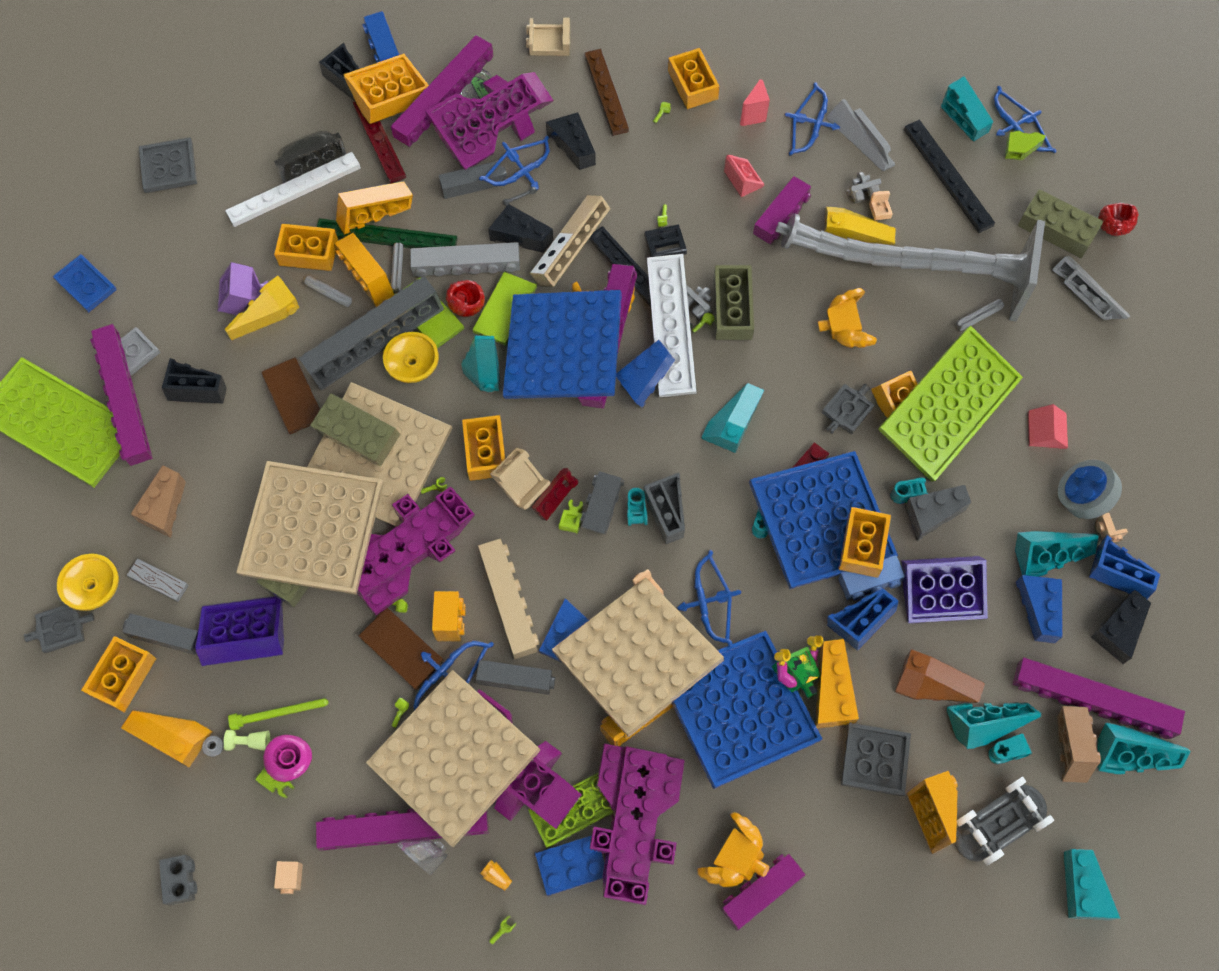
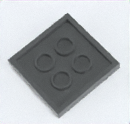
M191 137L139 146L142 185L145 193L197 184Z
M849 723L841 785L905 796L911 733Z

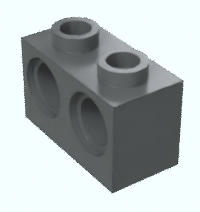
M187 855L159 860L163 904L171 906L194 901L195 894H197V884L193 881V872H195L194 860ZM181 863L182 871L179 874H175V867ZM183 885V894L181 896H177V888Z

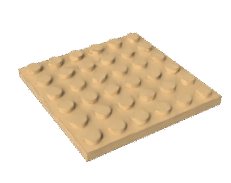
M351 382L343 400L396 428L400 433L399 438L380 467L323 435L307 467L382 479L384 483L375 518L397 527L401 524V521L392 504L407 494L416 502L452 430V426Z
M267 461L237 574L357 595L384 483L383 480Z
M646 577L552 649L557 658L628 737L724 661V657Z
M452 670L366 763L450 846L454 847L541 750Z

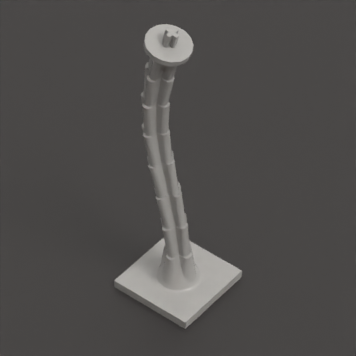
M795 213L790 217L787 224L778 222L775 230L783 234L781 247L788 249L791 244L813 249L817 253L840 257L846 261L870 263L872 266L901 267V269H931V271H962V273L991 275L994 278L1014 285L1009 320L1017 321L1037 285L1045 221L1037 220L1021 254L995 255L967 250L965 252L940 248L931 250L908 246L902 248L878 243L874 245L851 238L845 239L799 223L800 216Z

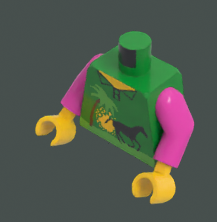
M819 635L808 637L807 644L811 648L805 647L790 654L788 649H781L780 652L775 653L774 658L777 662L771 666L777 674L778 680L790 692L793 693L802 688L807 698L818 693L813 682L820 678L821 675L818 669L819 650L817 647L823 645V637Z

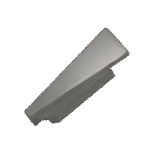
M845 99L841 100L828 114L827 120L832 124H838L840 126L838 130L882 171L895 166V162L888 155L891 151L890 145L861 108L853 112Z
M1065 256L1052 269L1055 273L1066 279L1064 283L1103 320L1128 319L1130 317L1072 257Z

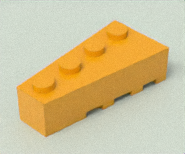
M404 181L338 193L336 222L345 235L350 233V229L355 227L358 229L363 228L365 223L370 221L378 222L386 215L393 216L411 209L413 194Z
M354 233L335 242L337 247L335 252L338 258L344 260L343 263L347 270H351L355 280L360 283L362 289L376 307L394 296L386 273Z
M844 639L824 641L820 648L819 672L821 675L817 688L815 725L817 728L856 723L859 717Z

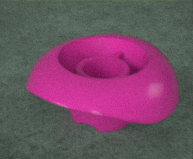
M280 735L270 741L264 751L263 761L265 769L277 781L288 782L294 780L308 769L312 760V751L308 743L302 738L294 735Z

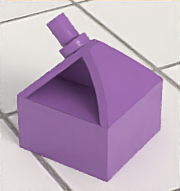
M231 262L219 279L218 311L238 315L241 312L244 313L249 307L248 303L251 299L255 301L261 293L259 291L268 281L260 284L253 267Z

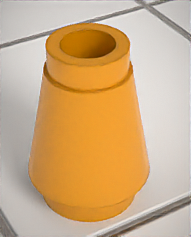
M490 860L480 872L484 876V880L504 891L512 882L497 861L494 863Z

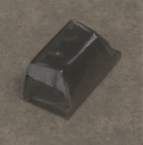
M317 131L283 146L278 151L277 160L274 162L282 183H285L346 155V151L339 133L332 134L329 131Z

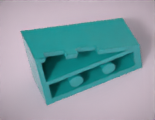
M965 76L948 85L941 105L946 114L973 142L989 133L993 120Z
M1070 849L1063 852L1068 918L1092 920L1121 919L1094 851Z

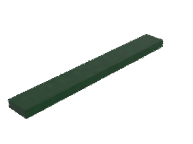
M319 218L317 227L335 229L336 235L340 240L354 233L360 242L387 246L401 243L403 248L411 249L456 246L458 237L455 235L365 224V227L360 229L357 227L350 229V233L344 235L336 220Z

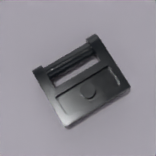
M679 224L645 231L644 236L650 257L687 254ZM675 244L679 245L676 248L656 252V248Z

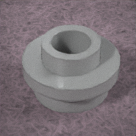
M218 736L206 738L202 745L203 752L210 757L218 756L224 748V743ZM214 742L216 744L215 748L210 749V744Z

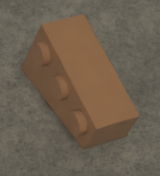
M162 466L131 515L139 523L171 538L173 522L177 517L176 511L178 504L181 502L186 481L178 472Z
M1063 706L1057 716L1059 742H1062L1064 747V755H1060L1061 762H1065L1066 770L1065 774L1062 775V782L1087 783L1101 761L1100 753L1096 749V734H1093L1092 730L1093 719L1089 715L1088 707Z

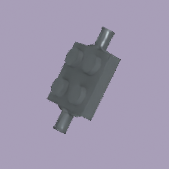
M846 384L841 387L822 410V413L832 421L826 428L828 432L830 431L833 434L839 426L850 434L854 433L875 407L864 396L870 390L869 385L863 384L859 391L850 388Z
M67 605L36 614V631L24 634V639L26 642L38 639L42 652L48 653L85 641L83 624L94 621L95 618L92 612L80 616L79 610L70 608Z

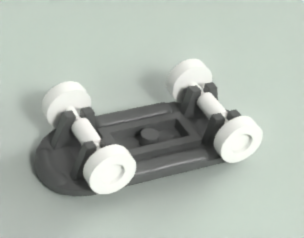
M1021 777L1005 788L1008 792L975 813L972 810L957 820L958 828L956 830L955 842L958 851L969 860L983 861L986 866L998 860L1004 855L1002 849L1033 828L1038 832L1054 821L1051 815L1046 817L1047 805L1042 794L1032 786L1023 785L1026 783L1024 777Z

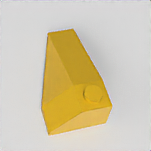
M826 206L825 232L845 239L851 238L868 243L895 245L896 228L845 208Z

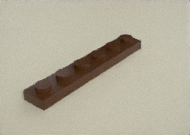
M597 49L585 52V58L612 136L628 133L629 127L602 50Z

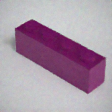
M793 176L755 223L753 234L770 245L774 240H778L781 236V233L775 231L778 222L787 224L794 213L799 214L803 203L806 204L811 198V186Z
M781 854L772 862L775 866L768 871L765 877L757 874L756 877L758 879L751 884L748 881L739 888L741 893L738 896L734 897L732 894L722 902L725 905L721 909L737 931L806 875L790 854L786 857Z

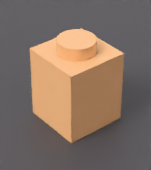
M277 861L274 888L281 890L280 894H294V890L300 891L303 864L300 862Z

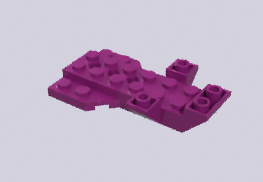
M535 72L521 74L509 82L495 75L483 83V86L489 93L483 98L470 99L459 94H453L426 111V115L434 125L435 131L453 158L457 159L464 170L477 165L493 155L498 133L511 126L520 141L535 133L529 114L537 109L544 108L554 101ZM486 114H487L488 116L491 115L492 118L489 119V118H486L485 116H486ZM471 123H473L474 125L478 124L477 128L472 127ZM457 131L459 133L463 132V136H457Z
M452 487L437 495L435 501L420 510V507L409 494L405 495L392 504L401 524L385 535L371 534L357 593L375 616L408 593L413 566L426 557H430L440 563L455 552L449 541L462 532L475 514ZM398 548H403L404 551L400 552V550H399V551L397 552V549H398ZM382 559H387L388 562H387V563H384V562L381 563V560H382ZM371 570V574H365L364 571Z
M480 689L477 691L513 724L510 711ZM545 741L538 746L541 751L498 797L494 809L509 821H512L522 806L526 805L548 824L557 829L582 794L551 770L562 753Z
M603 744L596 787L609 803L608 805L612 809L613 814L610 830L593 827L589 849L606 854L603 870L604 898L646 905L649 890L650 864L674 865L677 843L654 839L657 817L679 802L685 760L632 747L624 748ZM641 767L646 772V775H644L643 778L641 777V773L637 772V770L641 769ZM638 788L643 793L640 799L637 798V794H634V790L636 791ZM635 809L639 814V817L636 818V820H634V816L631 815V812L635 811Z

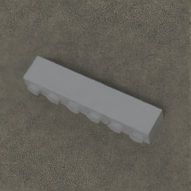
M518 243L411 248L413 276L423 277L429 275L443 276L447 274L461 275L465 273L519 271Z

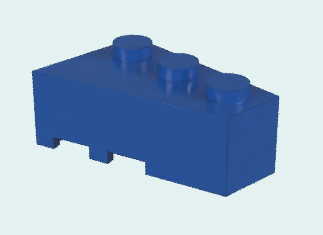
M383 11L365 16L362 27L365 34L368 35V43L371 50L373 49L375 52V62L378 63L398 56L399 53Z
M657 340L617 372L616 377L635 403L643 408L644 402L650 393L654 392L655 386L660 379H663L675 359L663 343Z
M1107 535L1098 545L1089 577L1129 594L1136 590L1148 599L1156 591L1160 574L1141 559L1136 560L1127 553L1128 550L1126 548H1120Z
M1021 575L1015 583L1020 590L1021 601L1025 605L1028 614L1027 619L1034 640L1056 643L1063 637L1062 579Z
M882 588L861 599L860 602L852 606L849 605L836 614L829 615L827 626L858 651L897 611L898 600Z

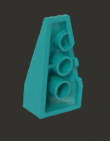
M474 336L470 349L466 352L465 359L461 363L463 374L481 391H499L500 367L494 336Z
M747 383L708 422L701 439L736 453L761 400L764 389Z
M1042 531L1018 533L1015 553L1022 575L1044 576L1048 574L1047 571L1063 568L1064 564L1068 562H1077L1096 554L1099 535Z
M1105 723L1097 739L1098 752L1101 756L1098 770L1112 774H1125V771L1136 770L1139 773L1144 772V769L1156 768L1158 771L1183 768L1191 752L1188 748L1125 726Z

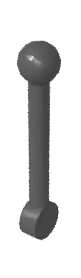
M532 187L527 192L510 199H504L503 204L507 206L512 201L529 194H535L537 190L535 187Z

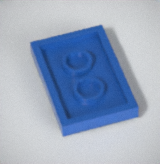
M82 254L53 276L88 312L92 311L117 290Z
M591 836L535 853L547 896L603 879L605 862L601 852L589 849Z

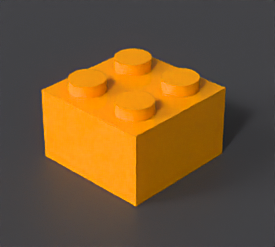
M434 591L432 631L436 640L461 642V635H465V623H463L462 616L466 615L464 599L460 597L459 591Z

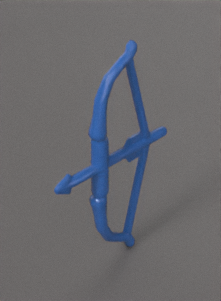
M814 82L813 90L795 114L785 113V116L793 118L792 150L789 152V156H792L793 153L808 150L819 136L818 132L821 125L830 127L832 130L840 129V126L836 123L823 122L824 115L827 113L828 99L826 93L817 86V82ZM817 90L823 97V103L817 118L812 119L808 118L806 114L800 113V111ZM796 122L814 123L813 133L808 144L803 148L795 149Z
M997 86L998 91L994 97V104L1001 118L1009 126L1002 130L999 129L996 135L1004 136L1011 129L1024 133L1019 125L1024 122L1029 124L1033 121L1039 132L1045 135L1036 118L1042 111L1038 110L1032 113L1003 92L1001 86ZM1000 94L1026 112V114L1022 115L1021 120L1015 122L1004 111L998 101ZM1046 136L1044 141L1048 148L1039 147L1037 151L1057 152L1055 148L1051 147Z
M545 136L544 140L511 149L505 142H502L506 152L485 176L479 177V180H484L493 186H505L516 182L517 179L525 175L531 182V187H535L538 190V182H535L528 172L538 168L547 159L550 152L548 145L549 136ZM544 143V155L537 161L524 167L518 160L519 155L516 150ZM506 156L520 168L513 176L504 181L495 182L488 178Z
M709 550L708 555L698 563L695 570L694 589H696L698 601L688 604L683 602L677 609L687 611L688 608L700 606V619L707 634L713 640L727 643L729 647H732L733 643L729 639L731 601L733 596L740 595L742 592L741 590L730 592L712 558L713 551ZM709 560L725 590L717 592L716 596L706 599L701 584L700 571L702 565ZM714 601L719 603L728 602L726 638L718 637L712 631L708 618L707 603Z
M479 641L464 643L458 649L451 652L441 666L431 658L430 653L422 652L423 662L427 661L436 671L428 680L424 681L416 694L413 705L414 711L419 706L420 699L424 693L442 675L444 677L448 675L446 671L464 650L472 646L484 647L466 680L469 684L478 668L479 660H482L487 649L493 647L494 643L490 642L487 644Z

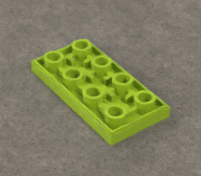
M504 272L476 322L473 333L480 336H494L495 342L506 346L509 338L513 294H534L537 284Z
M442 301L441 304L444 310L417 327L420 333L427 335L434 341L437 349L465 329L464 325Z
M598 773L573 785L582 795L557 829L548 824L531 809H528L546 848L613 814L612 809L608 805L609 803L596 787Z

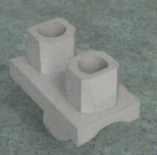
M863 172L857 173V179L852 180L855 186L850 187V190L846 191L847 196L851 195L854 203L865 200L863 192L868 191L869 198L871 199L872 193L880 191L881 179L866 182L870 180V175L865 176Z
M687 285L688 307L693 302L697 304L692 313L698 319L707 312L712 313L713 311L710 309V306L704 301L710 302L712 300L709 296L711 290L708 287L704 289L698 287L696 291L699 295H697Z

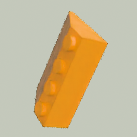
M405 54L344 74V78L361 113L370 124L404 112L429 86Z
M949 771L924 779L906 793L932 854L956 842L958 797L956 788L958 785L955 777L950 775Z

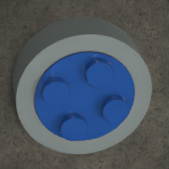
M1086 460L1074 465L1063 475L1058 486V496L1061 503L1071 514L1082 519L1097 518L1109 512L1118 502L1122 492V483L1118 475L1107 463L1100 460Z

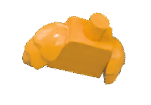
M857 288L836 296L827 309L828 319L818 321L819 331L830 330L832 339H836L841 345L849 348H864L876 344V337L862 332L856 303L862 298L865 291L862 288Z
M737 812L731 813L730 816L741 832L735 828L733 829L714 861L716 867H701L697 869V875L710 884L734 887L741 884L743 880L750 881L754 873L765 877L769 871V865L762 862L764 857L761 850L763 840L759 829L747 817L741 816Z

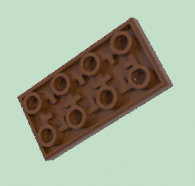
M296 357L262 371L263 378L289 434L291 435L309 427L319 413L320 408Z
M388 608L359 635L362 641L415 690L436 670L427 661L423 662L422 652L430 653L431 658L439 666L444 662L442 657Z

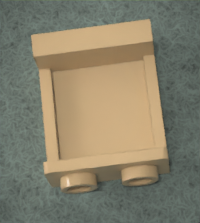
M530 18V25L526 26L527 35H529V38H526V48H529L530 55L570 56V18H563V24H534L533 18Z
M516 448L490 475L516 507L526 510L543 494L550 485V481L544 479L529 461L528 457L530 455L526 450Z

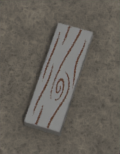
M139 559L135 561L127 573L129 578L179 602L189 586L187 583Z

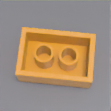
M700 48L668 58V73L686 109L718 100L720 86Z
M281 224L274 255L279 266L332 271L335 251L337 250L335 242L339 240L335 229Z
M500 415L462 420L469 480L493 478L490 474L506 459Z
M851 507L839 570L879 578L883 568L891 515Z
M114 636L81 691L125 713L157 658L149 652Z

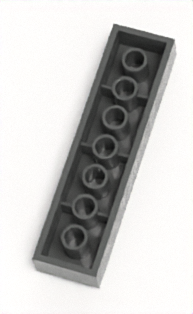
M423 276L415 280L410 286L400 290L390 299L383 301L376 308L369 310L358 320H354L344 329L337 331L335 335L322 341L312 350L305 352L299 359L322 391L384 350L389 341L395 336L413 331L443 311L444 308L436 290Z

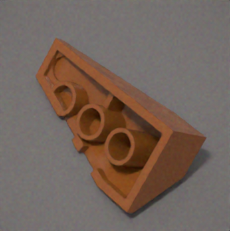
M911 649L906 656L895 692L915 700L932 699L933 701L950 700L954 702L979 703L985 683L931 656Z

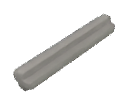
M394 243L391 270V287L393 292L401 290L403 244Z
M310 275L304 280L305 285L345 307H349L352 303L351 297Z
M998 299L958 320L956 327L959 331H962L1003 309L1004 303L1001 299Z

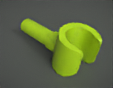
M661 103L660 111L653 120L655 124L663 113H670V103Z
M666 204L663 205L662 216H657L658 227L667 226Z
M708 312L705 313L700 323L692 329V332L698 331L705 323L712 325L715 316Z
M438 478L436 484L423 488L421 493L432 490L445 491L447 484L439 485L445 482V478Z
M399 599L392 604L396 606L395 611L400 613L407 612L408 604L403 599Z
M399 698L394 705L399 709L391 725L395 728L403 713L409 709V703L402 698Z
M507 916L501 922V928L489 940L491 944H494L504 933H509L515 928L517 923L513 926L507 924V920L511 916Z

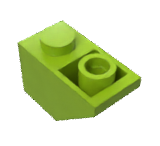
M1010 132L1006 143L1005 159H1025L1042 146L1046 135L1038 132Z

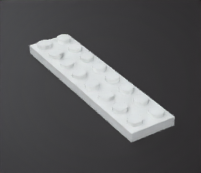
M683 254L647 258L654 343L660 340L675 359L663 379H660L658 382L659 397L697 394Z

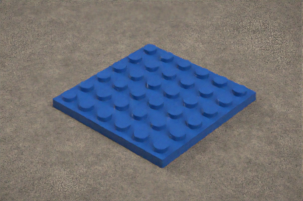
M621 290L513 294L503 397L505 399L614 396L622 299Z
M855 451L753 478L749 481L789 590L838 576L845 572L839 570L851 507L880 513ZM889 532L884 559L895 555L898 557Z
M766 631L734 643L732 647L727 646L718 650L724 657V661L672 702L713 789L823 740L798 691L790 692L778 680L777 674L771 666L777 662L774 658L777 651Z

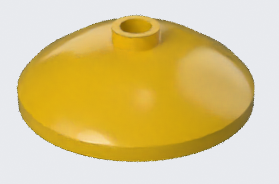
M405 332L395 336L389 341L383 352V363L388 374L404 383H415L426 379L434 372L439 361V352L434 341L427 335L419 332Z
M99 554L78 556L69 561L61 570L57 579L58 595L67 606L75 610L88 611L99 608L107 603L115 594L119 583L118 571L115 565L105 556ZM91 585H95L93 589H89Z

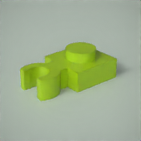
M571 499L568 503L569 510L563 511L559 530L578 533L583 514L581 513L583 502L580 501L579 506L574 507L573 500Z
M265 768L255 779L272 793L277 788L278 794L285 799L288 796L283 793L284 788L290 787L293 790L295 788L290 782H280L273 779Z

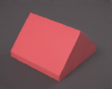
M761 79L743 103L741 126L766 122L770 99L764 82Z
M732 155L726 156L724 172L741 197L764 186V183L747 159Z
M1054 404L1029 410V446L1067 449L1066 413Z

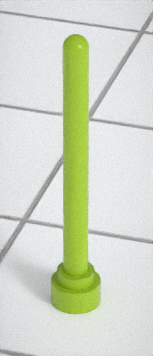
M323 698L242 716V714L238 715L237 713L228 715L230 730L235 731L247 723L325 707L328 705V700Z

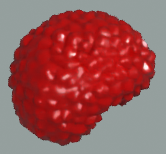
M1119 202L1104 206L1100 210L1098 219L1104 221L1101 229L1106 231L1107 234L1122 236L1129 234L1135 228L1139 214L1137 207L1134 205Z
M470 280L457 281L447 289L446 301L449 309L454 314L462 317H471L480 312L485 303V296L477 282Z

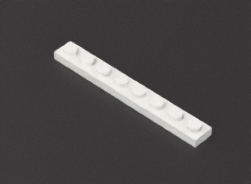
M350 152L225 211L233 226L236 227L360 169V164L354 154Z

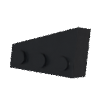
M343 42L323 58L319 64L322 76L355 101L344 78V74L360 68L356 65Z
M578 112L546 121V133L549 138L551 137L556 142V145L566 153V156L579 170L596 165L595 150Z
M510 204L505 207L488 229L490 241L518 243L522 248L542 253L545 252L553 241V228Z
M172 358L169 359L162 384V390L167 401L223 404L227 390L222 375L204 369L193 368L187 363H178Z
M1132 591L1091 638L1119 662L1125 664L1132 659L1151 602L1138 591Z

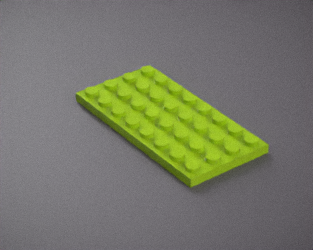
M969 326L878 430L931 482L936 481L1023 377L972 326Z
M21 357L0 382V432L95 488L120 456L119 450L122 449L121 444H118L115 437L117 429L114 428L111 422L113 413L104 404Z

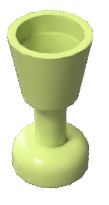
M226 730L224 735V749L226 751L233 750L236 745H248L249 748L265 751L270 742L269 731L250 733L248 736H236L234 730Z

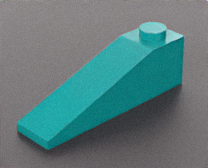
M964 703L947 707V713L955 737L967 749L987 745L1041 717V713L1029 703H1004L1003 707L992 706L991 703H984V707H973L972 703Z

